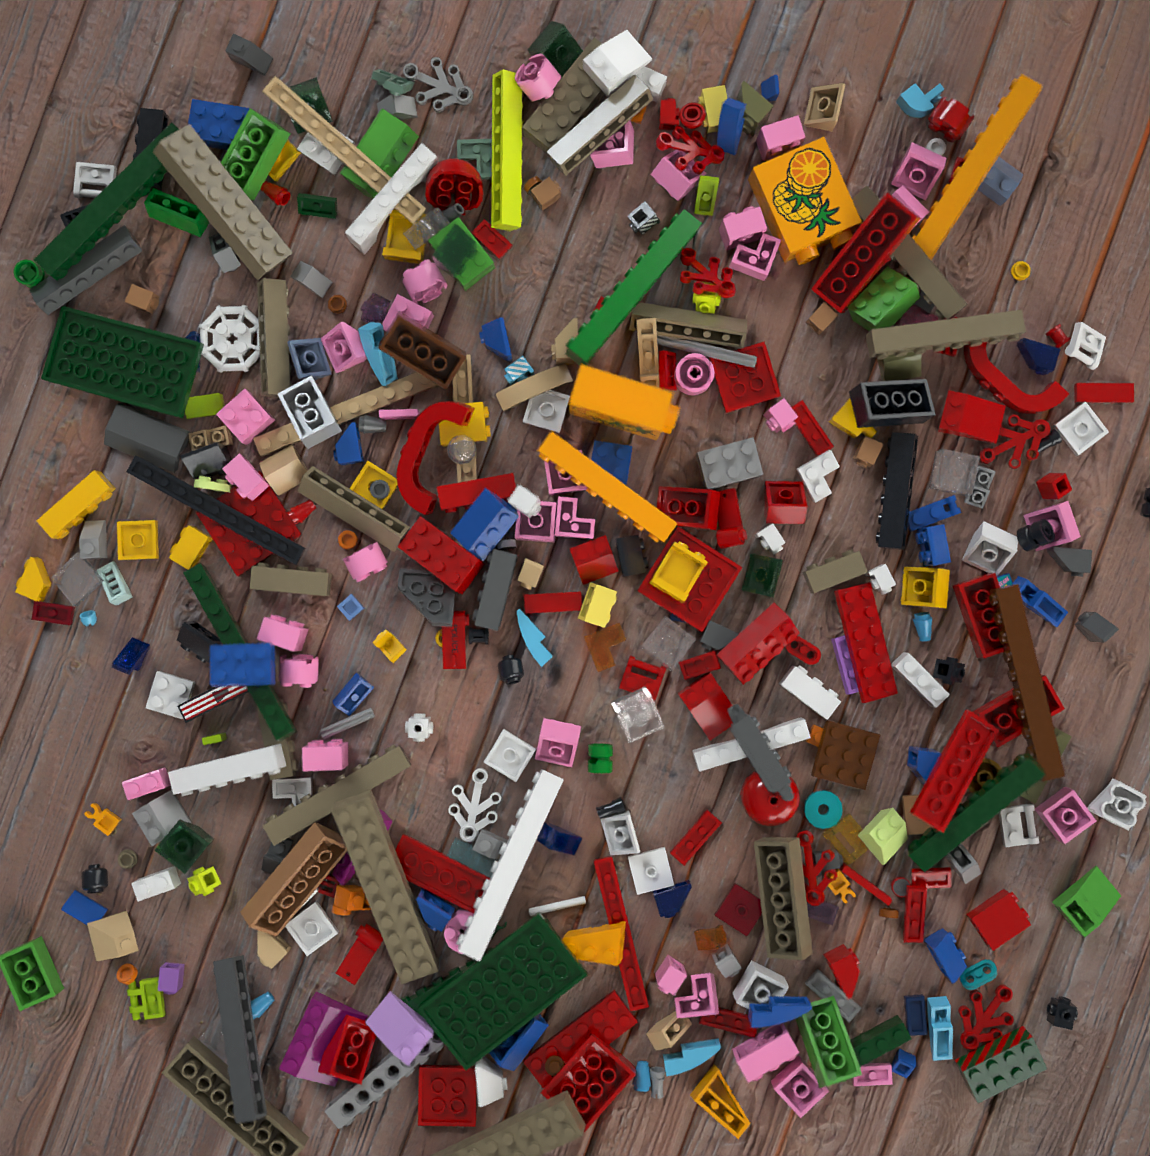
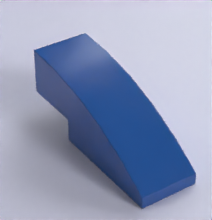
M728 97L722 103L717 145L724 152L736 155L745 121L743 116L746 104Z
M1018 576L1013 584H1019L1024 606L1054 627H1058L1068 611L1045 591L1039 590L1028 579Z
M769 996L768 1004H749L748 1019L751 1027L777 1025L805 1014L811 1010L812 1006L808 997Z

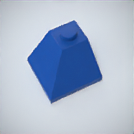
M503 317L482 325V332H479L481 343H485L487 349L507 362H513Z
M422 888L416 900L424 921L428 923L427 926L430 929L442 932L451 919L455 907Z

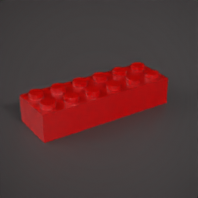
M887 192L811 290L838 312L845 313L848 310V306L860 295L921 218Z

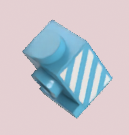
M521 356L504 369L506 373L504 377L510 385L528 378L527 375L529 373L531 376L535 374L524 356Z

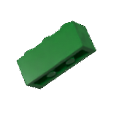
M153 188L144 202L149 217L200 238L209 225V220L196 205Z

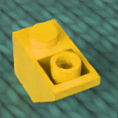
M30 557L24 564L25 570L22 577L17 580L15 592L34 601H44L51 586V581L42 559Z

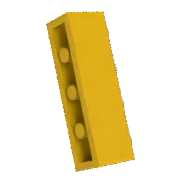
M94 470L36 521L51 538L62 539L69 534L68 530L83 522L84 516L88 513H93L98 508L100 502L108 500L116 488L102 472Z

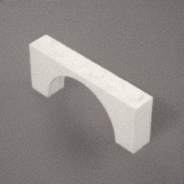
M420 144L345 231L350 243L364 255L377 241V235L381 226L399 201L417 184L425 182L431 168L438 163L437 156L425 145Z

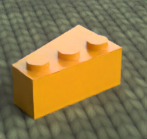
M626 921L593 928L570 930L564 935L562 941L578 960L618 966L623 959Z
M713 1064L691 1092L690 1096L739 1139L751 1123L720 1070Z

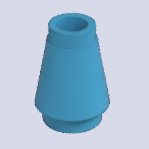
M920 612L914 614L913 622L919 640H931L932 617L930 613Z
M269 991L251 1001L253 1020L257 1017L260 1018L272 1002L275 1001L274 996Z
M637 1061L636 1075L632 1082L636 1091L647 1092L651 1086L649 1062Z

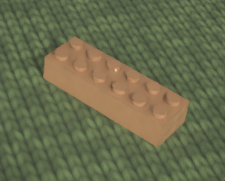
M314 822L240 911L248 926L277 937L348 851L342 835Z

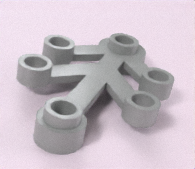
M434 57L431 60V67L436 71L439 80L419 72L418 67L413 63L406 64L403 68V73L407 80H418L434 87L426 92H418L415 99L419 105H425L427 100L444 93L451 94L452 96L443 100L437 99L433 102V108L437 113L443 112L445 107L455 103L464 106L472 102L473 92L468 86L463 85L457 65L453 64L448 68L449 76L454 79L456 87H453L447 81L442 68V60L439 57ZM434 62H440L439 66H434L433 64ZM456 69L457 73L452 74L451 70ZM413 71L415 72V74L413 76H409V72ZM462 94L467 95L465 99H462L460 96ZM420 96L425 97L423 101L418 100ZM437 104H442V107L439 109L435 106Z

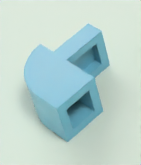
M915 83L899 96L896 103L908 116L922 118L929 115L934 108L933 105L942 98L940 95L944 88L939 83L925 95Z

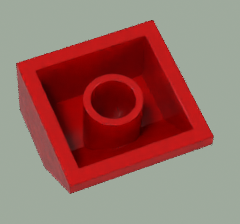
M765 481L764 513L766 523L804 524L807 501L803 482Z
M606 535L570 548L583 585L619 572Z
M842 944L823 955L840 989L849 1000L853 996L860 974L857 966L860 962L852 949H847Z

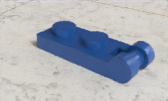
M952 495L910 511L908 520L909 530L914 531L962 513L960 507L956 505V496ZM948 504L950 511L945 512L943 505Z

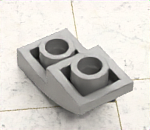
M976 464L964 503L983 509L990 492L989 487L995 475V470Z

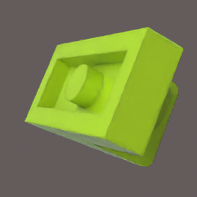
M700 175L694 214L713 216L719 177Z

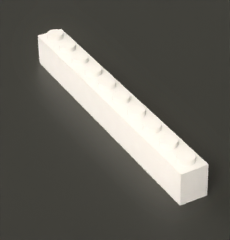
M542 769L540 772L535 773L532 780L534 783L532 790H527L524 797L525 805L523 808H519L515 816L518 820L515 826L511 825L507 833L509 839L507 843L502 844L499 850L501 856L498 862L494 861L490 872H493L490 880L486 879L483 884L482 890H484L481 898L478 897L473 906L476 910L473 916L469 915L465 923L467 929L464 935L460 934L456 945H458L457 949L459 952L478 961L481 960L564 779Z

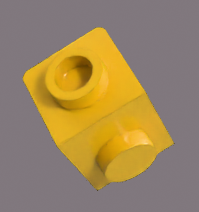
M388 630L378 634L373 641V644L392 663L407 650L397 637Z

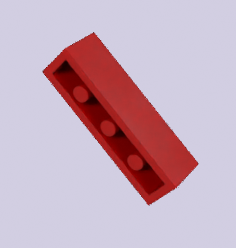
M508 473L437 486L441 511L445 510V513L457 512V508L460 507L468 510L485 487L508 502L516 490L514 474Z

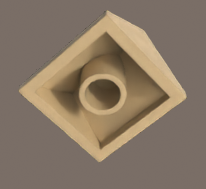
M844 83L811 88L804 120L805 126L833 131L838 121L845 89Z
M293 444L259 463L264 478L278 496L299 485L302 476L308 471Z

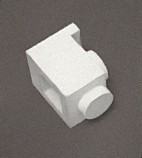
M770 524L755 534L756 538L761 537L760 543L765 550L768 549L773 555L783 549L782 545L786 543L774 524Z
M881 564L865 573L866 576L871 577L870 582L874 590L877 589L882 595L892 591L891 587L896 585L886 564Z

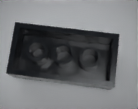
M927 379L861 382L849 391L857 428L922 424L936 415Z

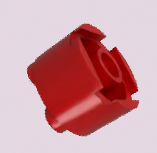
M942 97L928 118V128L936 133L940 131L944 134V138L947 141L953 143L955 140L961 139L975 117L974 115L970 117L968 114L970 110L961 102L952 98L950 101H946L947 97Z

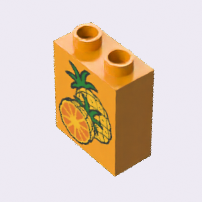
M825 137L752 168L748 178L749 184L772 236L781 239L778 250L784 263L794 258L798 265L808 263L820 256L817 248L831 243L833 250L844 247L862 221Z
M581 365L569 402V412L574 416L657 441L661 432L671 434L680 406L670 404L673 396L672 392Z

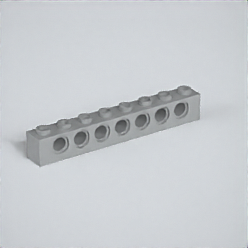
M434 1032L427 1042L429 1046L423 1047L409 1066L390 1052L364 1074L361 1085L351 1084L328 1103L324 1112L338 1129L344 1125L346 1127L355 1120L354 1117L358 1113L363 1114L369 1109L370 1103L374 1100L378 1102L385 1095L384 1092L390 1088L392 1090L399 1084V1080L403 1076L408 1077L412 1074L416 1065L424 1064L430 1058L429 1055L433 1051L435 1053L440 1051L444 1047L443 1041ZM390 1066H396L399 1071H391ZM380 1078L384 1083L378 1084L375 1079ZM360 1091H366L369 1096H362ZM351 1103L354 1108L349 1109L345 1104Z

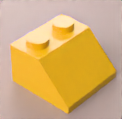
M904 567L901 605L947 608L950 570Z

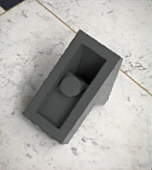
M287 838L275 846L271 842L267 854L263 857L261 870L272 874L290 852L294 840Z

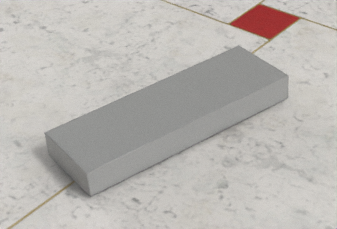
M818 968L805 982L822 999L834 996L841 1016L849 1023L862 1009L852 998L848 1000L842 990Z

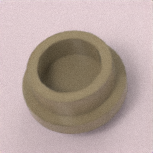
M131 849L123 850L118 855V863L124 869L134 867L138 861L137 854Z

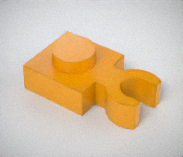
M92 803L90 806L94 808V814L86 811L84 815L90 819L94 818L96 821L93 825L107 836L111 835L122 819L108 808L101 811V807L97 803Z
M837 868L835 871L838 877L828 887L835 896L839 894L841 900L847 904L846 894H851L853 897H856V895L848 887L851 885L850 882ZM829 873V877L833 879V874Z

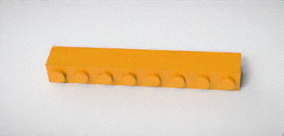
M552 431L549 432L537 449L540 453L538 457L547 463L549 460L556 464L554 467L562 474L567 472L572 476L570 480L578 486L581 483L587 487L585 491L593 497H596V495L600 496L603 499L601 502L611 509L613 506L618 509L617 514L625 520L629 517L634 521L633 526L640 531L643 529L648 531V537L655 542L659 540L665 542L678 524Z

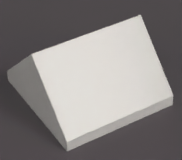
M629 810L601 819L610 855L640 853Z

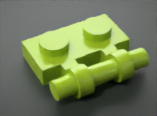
M159 977L141 979L139 981L140 987L136 986V980L128 984L127 996H130L131 1003L129 1011L134 1021L141 1019L140 1012L144 1013V1020L161 1018L166 1015L163 991H158ZM138 995H141L142 1004H139Z

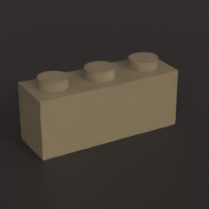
M851 549L843 552V557L836 559L833 556L825 559V564L818 566L815 563L807 566V571L802 573L810 593L822 591L868 573L860 551L854 552Z

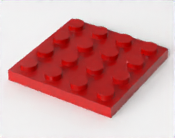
M258 471L259 474L264 478L263 473L261 471ZM237 486L232 488L230 493L226 492L217 498V500L292 541L303 535L287 514L288 511L271 486L267 487L253 501L248 497L243 498L236 491L238 489ZM196 512L237 577L274 554L202 513Z
M677 527L637 592L696 630L703 632L743 567L685 530ZM674 542L686 544L689 547L688 550L693 553H701L705 556L704 560L708 561L683 603L649 584Z

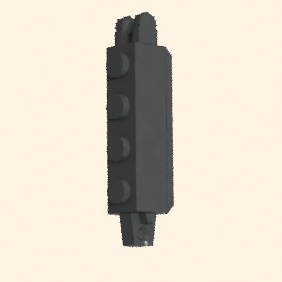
M738 704L733 705L727 709L732 720L730 725L731 733L766 789L770 792L778 791L779 795L782 796L781 798L786 801H792L794 794L788 785L791 783L789 778L792 776L786 766H781L779 762L781 757L775 749L771 750L768 745L770 740L765 732L761 734L758 729L760 724L756 717L746 714Z

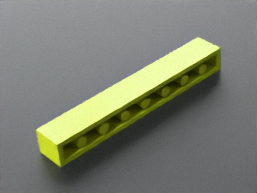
M503 69L492 75L491 227L513 231L521 228L523 103L522 90L515 81L516 73Z

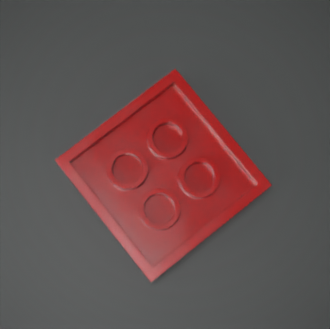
M765 341L744 347L743 349L734 350L756 356L757 362L753 368L716 358H709L714 367V378L725 414L781 397Z
M420 1065L418 1126L476 1127L477 1082L475 1066L465 1070L462 1065Z

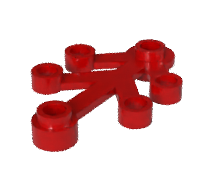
M675 127L672 131L673 137L677 140L682 139L686 144L673 141V137L667 132H661L656 139V146L659 150L664 151L671 148L688 153L676 160L675 166L679 170H684L688 163L698 156L705 157L702 161H696L692 166L693 172L698 175L702 174L705 167L709 164H720L724 160V150L718 145L711 146L697 130H694L688 136L683 127Z
M684 248L681 251L680 260L682 264L686 266L691 265L700 273L682 271L680 274V281L682 283H690L691 280L697 281L693 284L692 289L695 294H702L704 291L718 293L723 298H731L735 295V284L731 282L733 276L731 268L725 267L722 269L721 278L723 281L717 278L720 266V259L718 257H711L709 259V271L695 259L696 251L694 249ZM702 282H710V283H712L713 285L704 284V283H702Z
M1011 415L1007 419L1009 426H1019L1028 429V431L1019 433L1002 428L1001 426L999 435L1010 438V440L993 449L984 448L979 453V460L984 464H989L995 459L996 455L1015 446L1012 458L1008 461V466L1011 469H1017L1021 465L1020 457L1025 442L1032 437L1033 440L1030 449L1026 452V458L1031 461L1035 460L1039 456L1038 447L1041 438H1045L1050 433L1049 423L1043 419L1029 422L1020 419L1018 415ZM1011 418H1016V419H1017V423H1016V424L1011 423L1010 419H1011ZM1039 425L1043 426V432L1038 431L1037 427ZM1030 451L1035 452L1034 458L1029 456ZM989 452L991 458H986L984 453ZM1016 460L1018 462V465L1013 466L1011 464V461Z
M803 830L797 834V837H799L800 846L804 849L806 866L802 863L803 874L809 881V885L805 883L806 900L812 906H819L824 902L825 889L831 882L837 879L838 874L834 869L827 870L824 874L825 878L819 885H817L816 878L826 864L834 859L835 855L832 850H825L822 852L820 860L814 866L811 847L814 836L810 831ZM805 834L808 835L809 841L805 840ZM826 853L830 855V859L826 858ZM829 872L833 874V879L829 877ZM813 893L818 895V899L814 898Z
M999 985L996 988V996L984 1013L981 1002L983 999L982 994L978 990H972L969 993V997L973 1001L977 1022L973 1028L970 1021L971 1010L965 1005L959 1007L958 1013L962 1017L964 1032L960 1036V1043L964 1048L973 1050L978 1047L980 1042L992 1041L1003 1036L998 1028H992L989 1033L980 1034L983 1028L999 1025L1010 1026L1013 1024L1014 1018L1008 1012L1002 1013L1000 1017L991 1018L1002 1002H1009L1012 999L1013 992L1008 986ZM1005 989V994L1000 995V991ZM975 994H979L977 999H973ZM967 1009V1014L962 1015V1011ZM1010 1016L1009 1021L1005 1022V1017ZM995 1032H999L997 1037H993ZM972 1036V1040L967 1042L966 1039Z

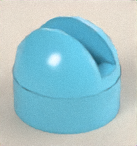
M89 610L81 613L80 619L82 624L88 627L89 624L93 626L96 623L97 616L95 611Z

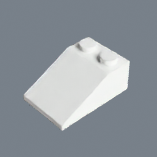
M626 30L600 45L584 58L583 69L604 94L609 97L625 81L636 75L650 63L652 58L629 31Z

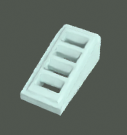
M114 561L97 569L111 604L119 605L132 598L130 589ZM113 570L112 574L105 576L106 573Z

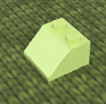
M894 808L881 810L858 834V837L882 865H885L908 840L906 823Z

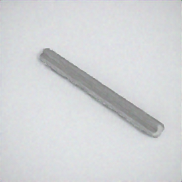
M657 335V344L698 353L752 368L755 367L757 362L756 356L687 339Z

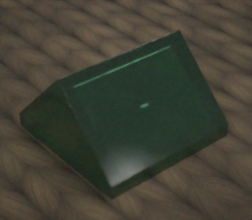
M751 553L741 590L774 598L783 560Z

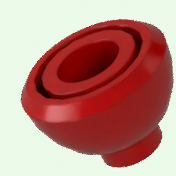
M695 102L684 105L679 112L681 123L688 129L700 127L706 117L705 108Z

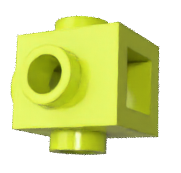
M702 282V283H704V284L713 285L712 283H709V282ZM704 291L702 294H693V303H696L697 312L715 314L716 306H720L721 296L718 293Z
M214 866L207 869L200 867L193 871L191 877L187 878L189 889L195 896L199 894L206 896L214 892L213 888L221 884Z

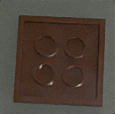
M826 720L811 776L866 790L881 735Z

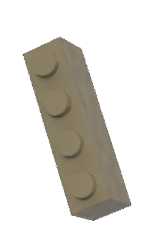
M258 563V566H252L250 589L330 596L332 573H327V569L315 568V572L308 571V567L296 566V570H290L288 565L278 564L277 568H269L270 564Z
M280 699L286 712L288 713L287 703H284L283 699ZM257 707L264 747L281 743L286 766L280 768L279 773L269 775L270 780L296 775L299 766L297 759H294L293 756L295 751L294 741L290 737L281 742L276 741Z

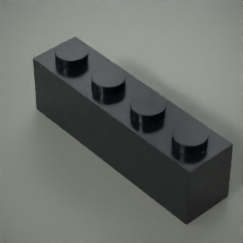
M140 108V114L137 115L138 133L135 134V144L137 146L136 152L133 154V160L168 126L169 116L164 110ZM163 179L159 183H155L150 188V191L153 188L162 191Z

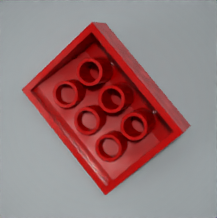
M591 1034L544 1087L541 1094L548 1100L564 1091H568L585 1123V1133L636 1075V1067L617 1050L594 1034Z

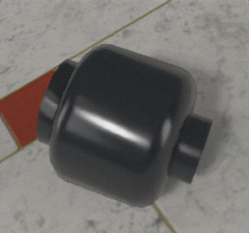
M514 655L504 656L503 660L497 665L500 680L506 682L507 685L519 683L524 676L522 661L519 658H514Z
M100 864L89 865L88 869L81 873L82 889L87 891L88 894L104 892V889L108 886L107 869L100 868Z

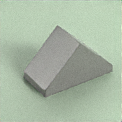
M391 94L377 103L378 113L382 108L399 120L418 117L414 97Z
M302 261L299 262L290 276L321 298L324 297L333 283L313 266Z

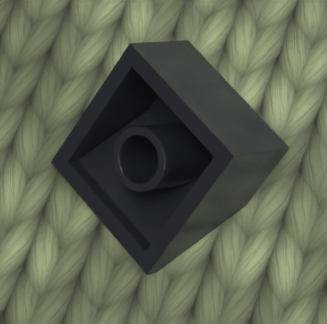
M218 442L180 455L193 479L198 480L199 476L212 479V476L219 474V476L225 475L226 473L222 468L232 460L227 446Z
M639 535L616 538L615 542L622 577L646 573L645 569L649 567L647 557L642 555V550L645 549L643 538L639 539Z
M196 621L183 622L177 637V641L181 643L180 647L188 652L193 651L197 654L196 658L204 663L206 661L210 662V645H223L218 636Z

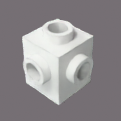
M416 713L414 716H411L409 721L405 723V733H408V738H413V741L422 742L425 741V738L430 737V734H433L431 717H425L426 714ZM416 725L421 726L422 730L420 732L415 730Z

